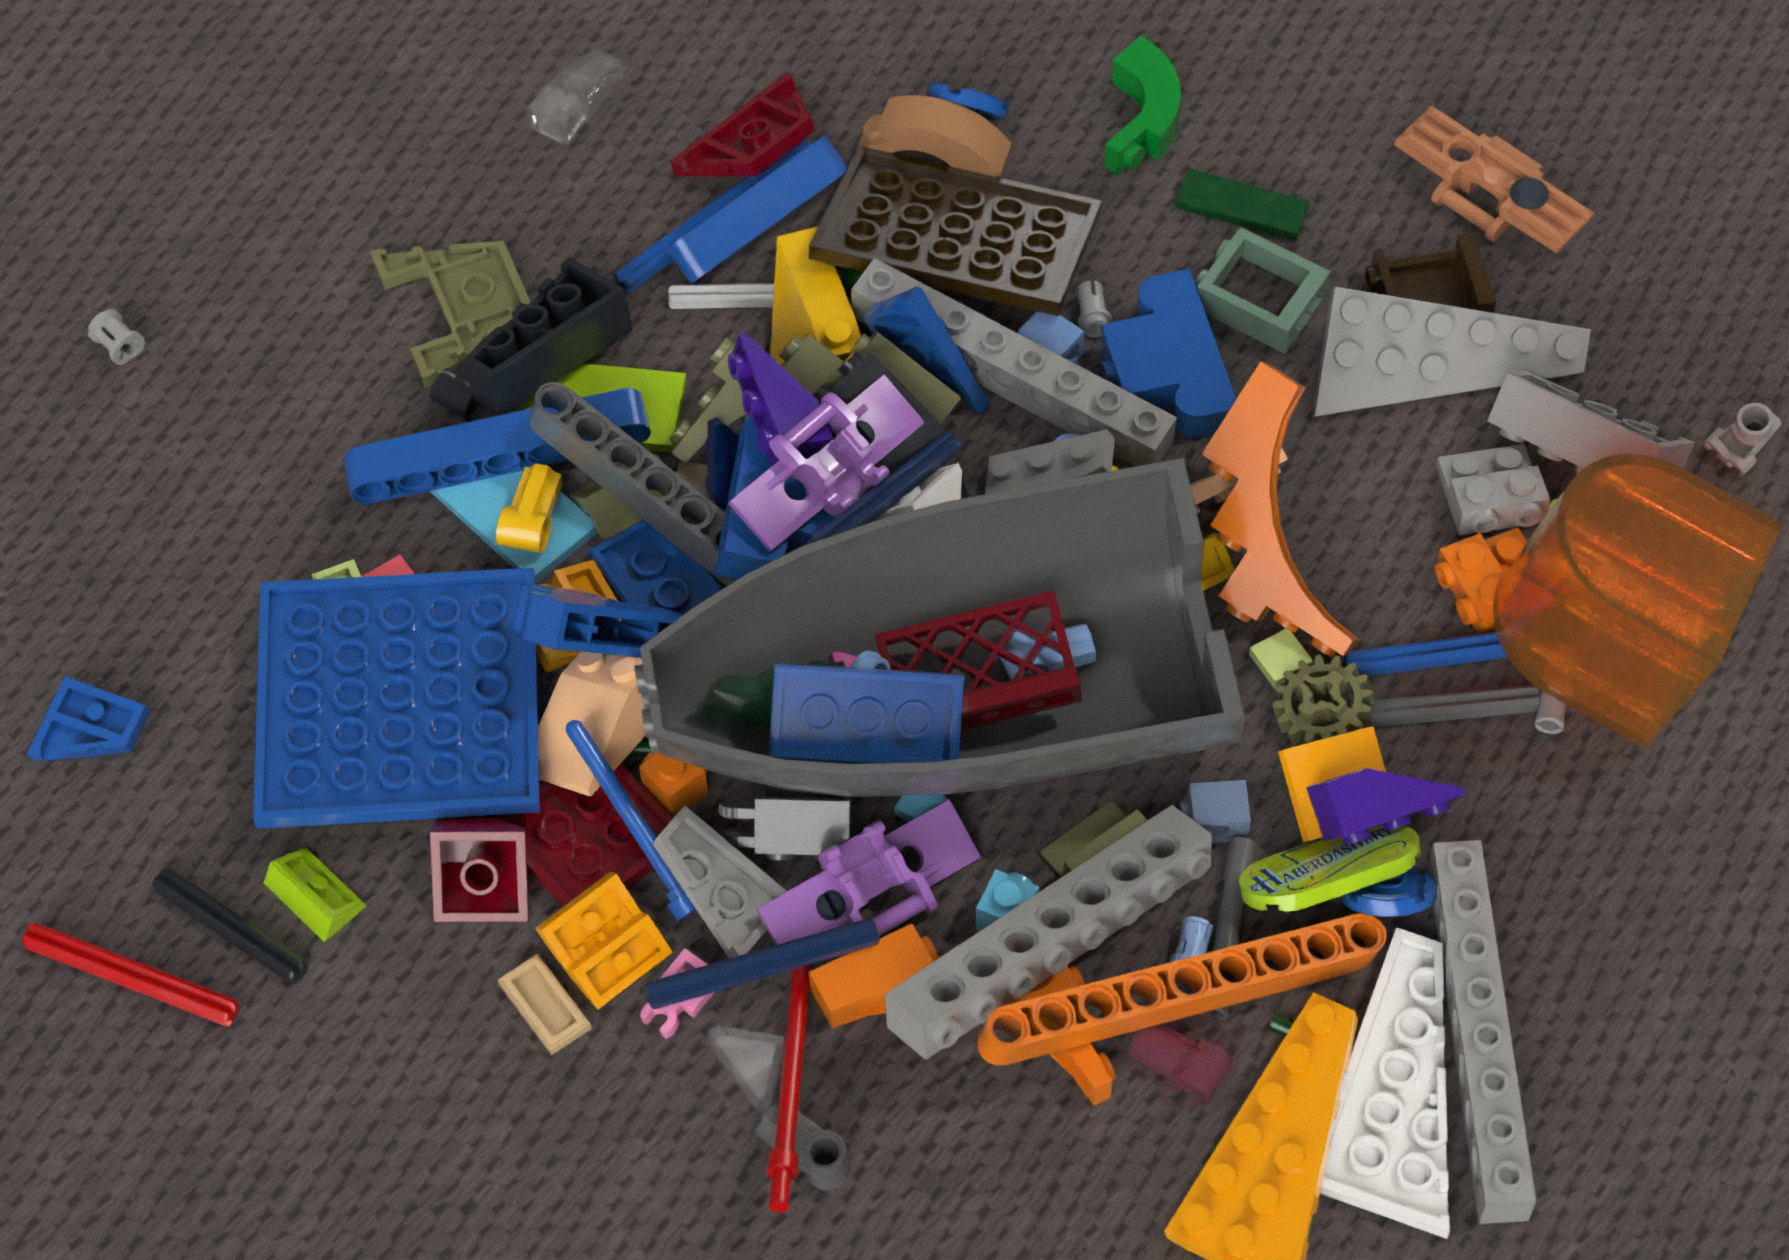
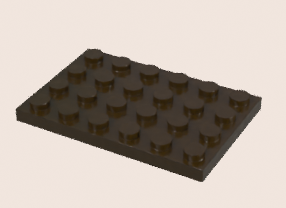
M858 146L809 244L808 259L864 272L875 258L929 287L950 291L954 294L985 299L998 304H1007L1059 316L1100 216L1102 200Z

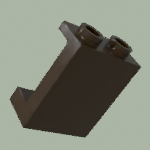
M1475 233L1458 235L1455 250L1386 261L1383 249L1373 250L1371 266H1366L1365 279L1369 292L1376 291L1377 294L1494 313L1496 299Z

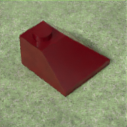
M488 815L436 818L430 831L434 922H528L529 894L526 829Z

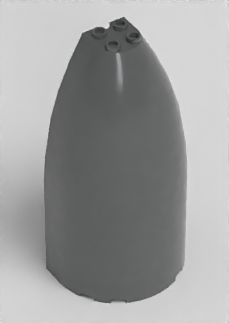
M1184 458L958 499L893 515L807 544L747 573L689 610L640 647L643 664L634 666L638 691L642 696L644 709H641L646 737L649 739L651 753H660L662 756L725 776L785 790L846 797L943 795L998 789L1239 744L1242 740L1245 717L1224 629L1212 631L1200 580L1204 542ZM1054 590L1064 628L1086 624L1092 635L1096 650V662L1076 667L1081 687L1082 702L960 731L959 759L928 763L851 764L784 760L769 756L775 663L829 666L827 659L832 652L840 651L857 657L867 650L879 653L875 634ZM1049 606L1029 611L1022 623L1042 634L1052 620ZM1017 614L1011 615L1010 617L1014 619ZM996 619L986 621L977 635L997 645L1009 626ZM972 625L966 626L964 628L969 630ZM951 630L939 633L932 646L952 656L964 637ZM927 636L921 637L919 639L924 641ZM907 641L887 646L890 659L905 667L908 666L919 649ZM971 642L959 661L980 672L992 652ZM926 653L915 671L941 673L946 663ZM999 657L987 676L999 683L1011 681ZM956 668L951 672V674L964 675L963 692H966L974 678ZM982 683L979 688H983V687H987V686Z

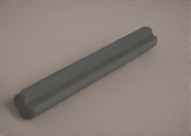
M1523 685L1375 700V705L1371 706L1373 721L1362 722L1363 728L1371 726L1376 728L1537 712L1541 695L1538 686Z

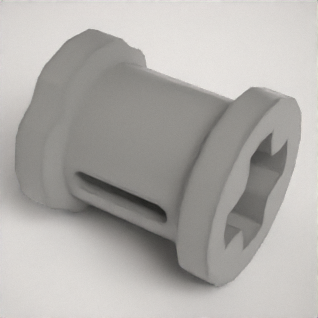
M107 309L92 319L88 326V337L95 343L102 344L109 351L110 359L114 363L124 365L142 352L145 340L139 332L130 330L122 322L123 317L118 311Z

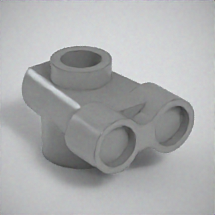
M1749 403L1739 410L1736 421L1724 430L1717 428L1703 441V445L1708 450L1713 448L1717 452V458L1722 460L1728 467H1736L1739 470L1738 475L1743 477L1757 463L1756 454L1780 428L1782 423L1764 404Z

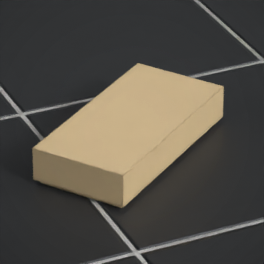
M538 954L498 979L500 987L551 1055L592 1029L590 1022Z

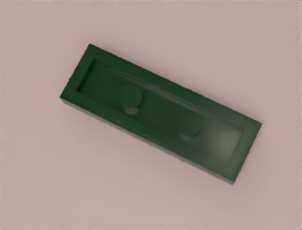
M1188 169L1177 196L1175 208L1297 241L1309 211L1310 201Z

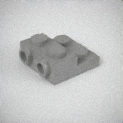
M1524 444L1438 457L1437 468L1459 535L1483 534L1492 530L1518 526L1529 527L1547 522L1550 497L1539 467L1532 466Z

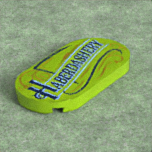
M1380 824L1369 828L1370 838L1349 845H1344L1342 838L1324 841L1321 838L1260 859L1245 868L1239 876L1242 900L1248 906L1261 911L1267 910L1266 904L1278 905L1279 911H1296L1394 878L1409 871L1416 864L1415 857H1420L1421 855L1419 836L1413 829L1407 826L1384 831L1383 825Z

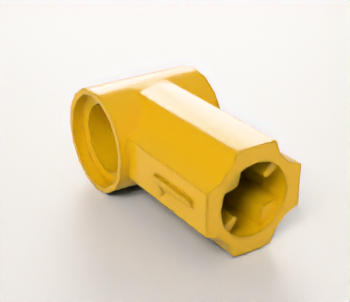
M534 463L531 467H525L511 506H505L499 516L496 529V542L498 545L543 554L550 538L551 514L563 484L561 474L553 471L550 466Z

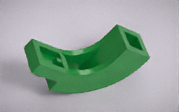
M1143 36L1138 37L1113 58L1112 83L1131 96L1141 108L1139 115L1106 143L1104 167L1116 176L1127 167L1133 169L1138 166L1146 153L1158 161L1171 146L1178 129L1181 88L1177 72L1168 57Z

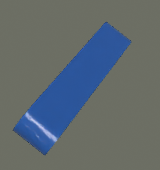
M825 135L677 240L666 250L690 284H692L844 175L848 166Z

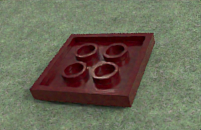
M620 764L614 770V773L655 836L658 837L672 821L673 817ZM544 782L540 785V812L502 814L497 817V819L526 829L528 871L561 907H564L609 872L616 873L626 889H628L654 869L601 786L590 797Z

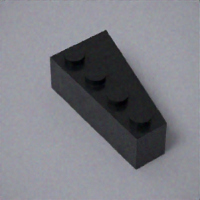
M568 257L560 265L562 272L555 279L547 278L537 287L539 295L528 305L521 303L511 312L513 320L506 327L497 326L463 359L473 401L496 416L508 414L535 396L539 387L545 383L556 382L633 331L625 289L573 258Z

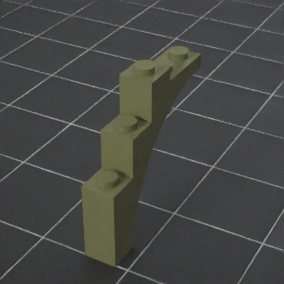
M874 331L870 337L863 333L848 352V355L855 351L862 355L866 350L870 351L941 424L961 399L960 396L879 332ZM807 333L802 339L795 335L779 355V357L785 360L781 366L811 394L822 383L830 387L842 375L837 369L844 361ZM738 335L733 342L726 337L710 357L716 363L711 371L724 380L720 387L713 383L697 402V405L702 408L692 423L685 418L670 437V440L675 443L671 453L685 464L709 438L736 419L746 415L742 404L743 394L738 381L732 379L728 369V356L733 351Z

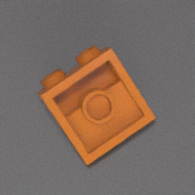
M1518 527L1486 540L1479 533L1443 547L1439 551L1437 564L1434 567L1437 580L1442 588H1451L1457 599L1456 609L1461 621L1465 625L1472 624L1477 634L1491 632L1560 604L1561 596Z

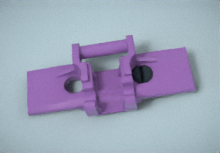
M885 374L847 405L836 394L829 392L822 397L819 407L783 436L778 434L770 440V448L779 461L730 500L728 504L767 550L771 552L821 509L833 517L840 515L843 511L854 505V499L867 488L882 482L890 472L884 465L879 468L874 465L925 422ZM828 423L829 428L836 437L818 453L812 455L809 459H805L796 448ZM795 478L801 481L806 489L805 498L803 500H794L787 496L784 490L785 480Z
M944 801L883 835V832L886 831L884 824L881 820H877L866 826L860 834L838 846L833 845L822 851L818 857L822 871L756 908L775 945L863 920L859 909L865 906L868 900L895 885L903 884L911 897L873 918L879 937L923 911L929 914L936 910L937 902L929 887L981 857L951 801ZM903 847H911L919 854L920 865L915 872L906 866L905 860L899 852Z

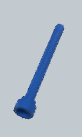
M571 720L567 723L565 729L568 737L669 890V893L666 894L671 902L667 905L677 922L682 920L690 912L696 911V908L652 843L657 837L582 722Z

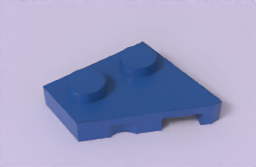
M64 676L26 755L34 761L131 752L151 711L144 704Z

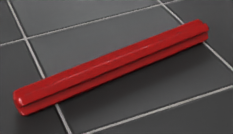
M37 922L31 923L23 935L22 942L25 944L26 949L221 1025L231 1026L239 1014L240 1006L234 998Z

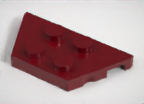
M786 73L670 160L674 174L677 176L755 177L759 173L766 171L773 162L786 152L796 148L802 140L815 131V127L799 91H797L791 74Z

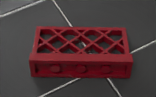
M1055 590L875 634L879 654L889 662L891 670L915 671L925 654L928 653L946 663L941 673H951L956 668L974 678L968 690L963 692L961 731L1082 702L1080 682L1076 667L1074 666ZM1049 606L1052 620L1042 634L1022 623L1029 611ZM1017 614L1014 619L1010 617L1011 615ZM996 619L1009 626L997 645L977 635L984 622ZM972 625L969 630L964 628L966 626ZM951 630L964 637L952 656L932 646L939 633ZM1054 630L1057 636L1058 643L1050 639ZM1016 631L1037 641L1025 660L1005 650ZM927 636L924 641L919 639L921 637ZM907 641L919 649L908 666L905 667L890 659L888 645ZM971 642L992 652L980 672L959 661ZM1046 646L1061 654L1064 668L1045 672L1032 664L1043 647ZM999 657L1020 668L1011 681L999 683L987 676ZM1027 672L1032 674V676L1024 677ZM982 683L987 686V687L979 688Z

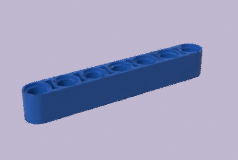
M625 388L581 397L639 444H642L650 437L651 429L643 397L638 390ZM545 408L550 413H559L554 408ZM531 409L357 446L347 451L343 457L350 497L359 504H373L524 471L525 467H531L534 463L551 465L569 460L531 429L529 424ZM579 435L580 438L586 441H594L587 435Z

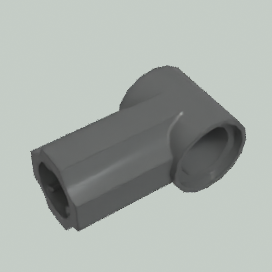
M774 1103L767 1110L756 1129L757 1137L773 1149H775L779 1103ZM798 1111L794 1150L799 1157L798 1168L807 1174V1178L813 1186L821 1190H833L840 1187L847 1180L850 1170L847 1149L843 1138L831 1130L821 1129ZM826 1155L837 1158L835 1162L827 1166L815 1163L820 1157Z

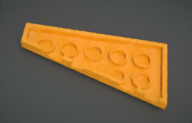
M1314 992L1312 993L1164 1230L1168 1239L1207 1260H1306L1309 1247L1307 1239L1312 1217L1316 1214L1331 1146V1130L1334 1118L1337 1119L1340 1105V1089L1344 1073H1347L1358 1023L1354 1010Z

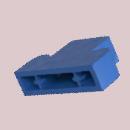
M1190 269L1146 279L1138 291L1137 317L1107 323L1103 326L1101 352L1104 360L1100 361L1103 379L1160 409L1174 406L1173 416L1177 417L1176 429L1186 437L1202 438L1215 434L1236 401V397Z
M747 415L740 428L714 574L735 580L784 556V554L807 545V541L815 533L837 517H833L821 509L771 552L767 550L728 504L730 500L771 467L767 456L763 455L759 450L757 430L752 417ZM795 478L785 480L784 490L787 496L794 500H803L806 496V489L803 483Z
M521 584L512 629L521 632V639L553 649L641 657L640 647L684 614L646 604L624 603L580 590Z

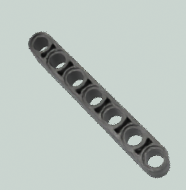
M557 382L545 383L539 387L529 414L530 427L539 437L723 584L728 586L736 581L735 579L714 574L718 552L717 545L720 542L725 515L721 508L569 387ZM545 408H554L559 413H550ZM579 435H587L594 441H586L580 438ZM614 462L623 463L628 469L615 466ZM648 490H656L663 496H654ZM684 517L692 518V519H694L698 524H697V525L689 524V523H687L683 518H684Z

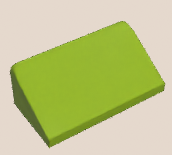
M306 847L270 862L263 883L323 942H326L366 907V904Z

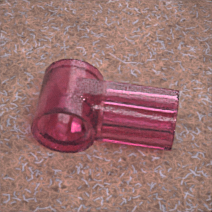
M1164 1024L1137 1030L1128 1048V1056L1170 1079L1171 1085L1176 1091L1181 1092L1183 1089L1199 1098L1197 1103L1200 1105H1207L1233 1065L1231 1057L1216 1044L1203 1039L1193 1042Z

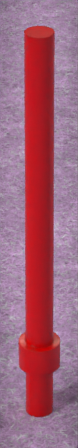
M810 965L792 970L775 1149L769 1153L767 1175L771 1178L769 1209L776 1213L788 1211L791 1181L797 1177L799 1157L794 1150L810 993L809 972L812 971Z

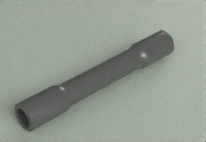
M1234 837L1229 840L1223 873L1224 887L1213 951L1238 945L1245 906V902L1241 897L1239 876L1245 868L1254 863L1257 849L1256 842L1249 838ZM1220 971L1225 980L1234 983L1235 978L1231 973ZM1230 1006L1215 1009L1217 1010L1216 1018L1227 1019ZM1212 1010L1200 1014L1202 1016L1211 1017Z

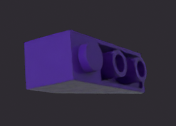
M743 333L739 334L733 351L728 356V369L732 379L738 381L743 394L742 404L745 414L748 417H752L757 430L759 450L763 455L767 456L772 467L779 459L770 448V440L778 434L782 436L819 407L820 403L752 338ZM828 423L796 448L805 459H809L812 455L818 453L833 440Z
M1369 768L1346 773L1306 787L1324 841L1342 838L1344 845L1370 838L1369 828L1380 824L1383 825L1384 831L1410 824L1412 822L1409 814L1420 810L1423 811L1424 817L1450 810L1452 808L1449 800L1466 795L1462 787Z

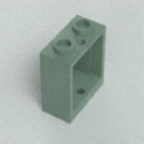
M1240 227L1231 241L1225 239L1215 255V263L1210 270L1203 269L1195 281V286L1206 315L1286 354L1326 297L1331 271ZM1240 258L1299 286L1279 316L1220 288Z

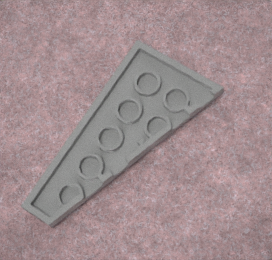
M1333 287L1329 301L1313 405V417L1501 387L1506 374L1509 372L1526 371L1543 379L1581 374L1585 371L1591 329Z

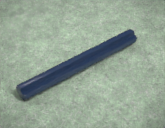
M945 431L857 500L854 505L843 511L807 541V544L871 523L906 493L929 477L935 470L953 458L962 449L961 440L956 438L954 432Z
M867 918L653 980L645 984V992L650 1007L652 1009H659L876 946L880 943V937L874 920Z

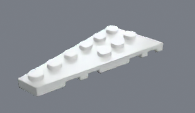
M1396 927L1354 1044L1347 1073H1344L1339 1094L1340 1105L1337 1119L1334 1118L1330 1135L1331 1146L1320 1194L1447 1239L1450 1227L1447 1196L1449 1186L1446 1155L1447 1106L1446 1068H1444L1443 945L1441 942Z

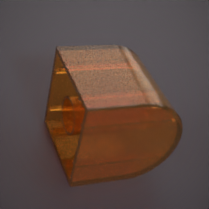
M1621 454L1602 458L1586 466L1571 480L1499 580L1493 600V620L1499 642L1515 668L1537 688L1639 746L1646 748L1719 665L1783 523L1669 461L1640 454Z

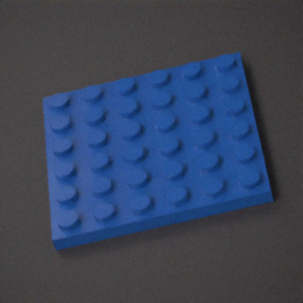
M534 568L260 582L253 820L256 829L540 812L537 644L521 639V632L512 629L521 584L536 585Z

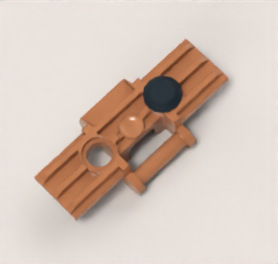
M1433 106L1426 110L1395 140L1394 145L1444 179L1435 189L1431 201L1438 206L1444 204L1486 232L1485 237L1492 242H1495L1511 225H1514L1558 254L1594 217V212L1543 179L1544 167L1498 136L1491 138L1485 134H1482L1480 137ZM1456 149L1464 150L1471 155V158L1463 162L1456 161L1450 157L1449 152ZM1478 185L1498 199L1496 213L1499 216L1494 218L1455 191L1461 189L1470 194Z

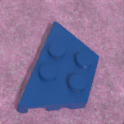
M915 287L873 304L869 308L863 319L872 334L874 331L879 332L948 388L962 395L969 405V410L981 415L989 401L966 364L963 353L956 347L947 332L946 324L938 317L921 287Z

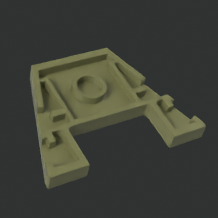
M504 241L449 244V250L422 251L421 246L412 247L413 251L405 253L387 254L386 249L370 251L372 262L384 290L427 277L449 327L450 335L410 348L413 361L425 388L433 385L435 379L444 369L448 367L456 369L484 337L486 338L497 326L506 327L513 320L511 312L521 303L527 305L530 303Z

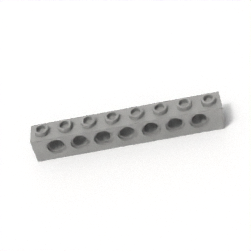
M875 258L851 289V308L855 319L866 324L863 317L873 304L912 288L921 287L938 317L946 324L947 332L956 347L963 353L964 360L979 385L1069 433L1083 435L1107 429L1115 438L1113 455L1134 466L1160 462L1173 443L1177 417Z
M1173 805L1169 806L885 993L887 1028L925 1060L940 1050L949 1048L959 1037L980 1023H985L993 1010L1008 1005L1016 999L1023 998L1033 987L1051 975L1063 971L1070 962L1088 950L1097 948L1104 939L1122 927L1134 923L1141 914L1159 902L1162 903L1168 900L1175 891L1193 879L1202 877L1211 868L1212 834Z
M1481 840L1436 842L1432 846L1428 862V872L1434 875L1437 883V898L1433 903L1438 942H1441L1443 945V977L1479 1224L1529 1221L1536 1203L1482 844Z

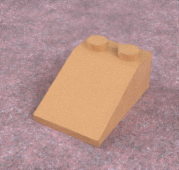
M580 652L566 667L559 677L538 726L540 780L590 797L600 787V784L566 733V725L571 720L582 722L613 771L646 736L641 712L644 706L642 696L638 691L634 666L643 664L642 658Z

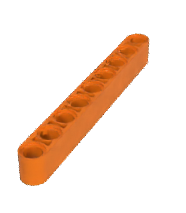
M1357 913L1001 1006L993 1010L988 1016L977 1040L978 1051L982 1058L997 1066L1009 1065L1362 970L1372 962L1385 944L1386 930L1382 922L1374 915ZM1351 937L1361 939L1367 948L1355 944ZM1308 948L1319 951L1324 959L1312 956ZM1264 959L1275 962L1281 971L1270 969L1264 962ZM1220 971L1231 973L1237 980V983L1225 980ZM1181 982L1190 987L1193 994L1188 995L1181 992L1175 983ZM1130 994L1142 996L1146 999L1149 1006L1136 1004ZM1085 1006L1098 1008L1104 1015V1018L1091 1016L1085 1009ZM1039 1018L1052 1019L1059 1027V1030L1047 1029L1041 1024ZM1001 1029L1008 1032L1014 1042L1006 1043L999 1040L993 1030Z

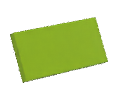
M583 363L556 381L569 387L580 397L625 388L638 390L643 397L651 429L650 437L640 445L649 451L671 453L675 443L670 440V437L679 424L687 382L686 373ZM535 396L509 413L531 409Z

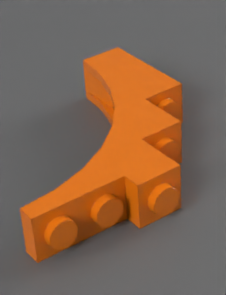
M1260 361L1201 454L1212 461L1208 468L1215 474L1229 482L1233 480L1234 476L1239 479L1210 526L1220 532L1217 539L1236 552H1240L1243 547L1248 550L1222 589L1219 597L1228 602L1225 609L1243 622L1248 623L1251 618L1255 621L1263 620L1270 609L1276 612L1273 619L1277 623L1296 633L1298 628H1301L1314 637L1311 644L1324 654L1334 658L1336 653L1345 656L1348 652L1352 651L1359 638L1332 618L1309 591L1291 558L1280 522L1277 495L1280 451L1289 420L1306 387L1272 365Z
M910 924L880 938V943L876 946L848 953L810 971V989L830 1027L833 1029L866 1016L886 1013L885 993L937 960L938 955L928 936L920 938L914 925ZM1074 965L1066 966L1063 971L1051 975L1033 987L1026 996L1016 999L1010 1004L1085 985ZM1039 1018L1041 1024L1047 1029L1059 1030V1027L1052 1019ZM1091 1043L1049 1054L1073 1076L1093 1106L1111 1098L1112 1080L1115 1079L1114 1069L1107 1056L1103 1052L1097 1054Z

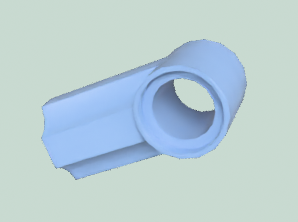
M1079 624L1065 628L1074 666L1079 667L1096 662V650L1087 625ZM1016 631L1005 650L1025 660L1037 641ZM1053 632L1050 639L1058 643L1056 633ZM1046 646L1043 647L1032 664L1045 672L1064 668L1061 654ZM1000 657L1010 680H1012L1020 668ZM1027 672L1024 677L1032 676V674Z

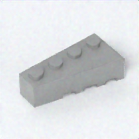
M1526 371L1509 372L1506 374L1487 420L1501 428L1499 434L1518 443H1524L1526 440L1538 446L1537 453L1558 462L1565 459L1576 465L1575 471L1578 474L1593 480H1600L1602 477L1615 484L1613 487L1615 492L1631 499H1638L1639 496L1671 492L1676 487L1695 442L1681 436L1678 440L1674 441L1656 436L1659 427L1643 420L1641 423L1631 419H1622L1620 421L1616 419L1618 415L1617 410L1602 403L1585 400L1583 405L1577 403L1580 396L1578 393Z

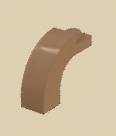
M905 95L889 98L883 114H877L868 118L863 126V133L858 146L888 153L902 150L921 151L942 159L951 167L996 177L1001 175L1012 143L987 119L966 107L935 97Z

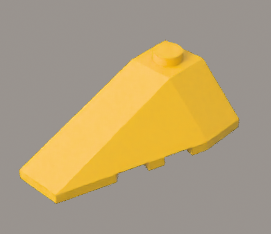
M818 226L777 236L770 356L779 365H782L785 361L779 357L780 353L795 335L800 339L806 333L811 335L842 361H845L850 356L848 352L861 337L853 310L835 266L808 259L809 244Z

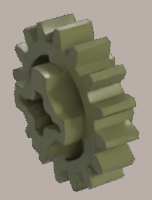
M1316 655L1315 665L1310 667L1303 660L1298 661L1300 672L1296 675L1289 671L1283 673L1287 686H1275L1274 691L1278 700L1272 703L1275 717H1278L1277 722L1281 733L1288 732L1290 742L1293 745L1300 743L1303 739L1305 744L1360 730L1363 729L1362 722L1373 721L1371 706L1375 705L1373 691L1369 690L1370 684L1367 675H1359L1357 664L1354 662L1342 668L1340 656L1335 655L1330 664H1324L1322 656ZM1350 692H1352L1354 696V702L1351 709L1347 706V702L1349 701L1348 694ZM1296 699L1301 702L1298 706L1299 714L1297 716L1294 713Z

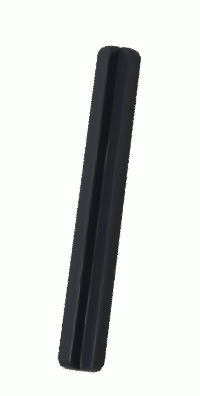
M171 868L162 869L154 878L152 885L159 895L288 983L296 984L306 974L308 966L305 959Z

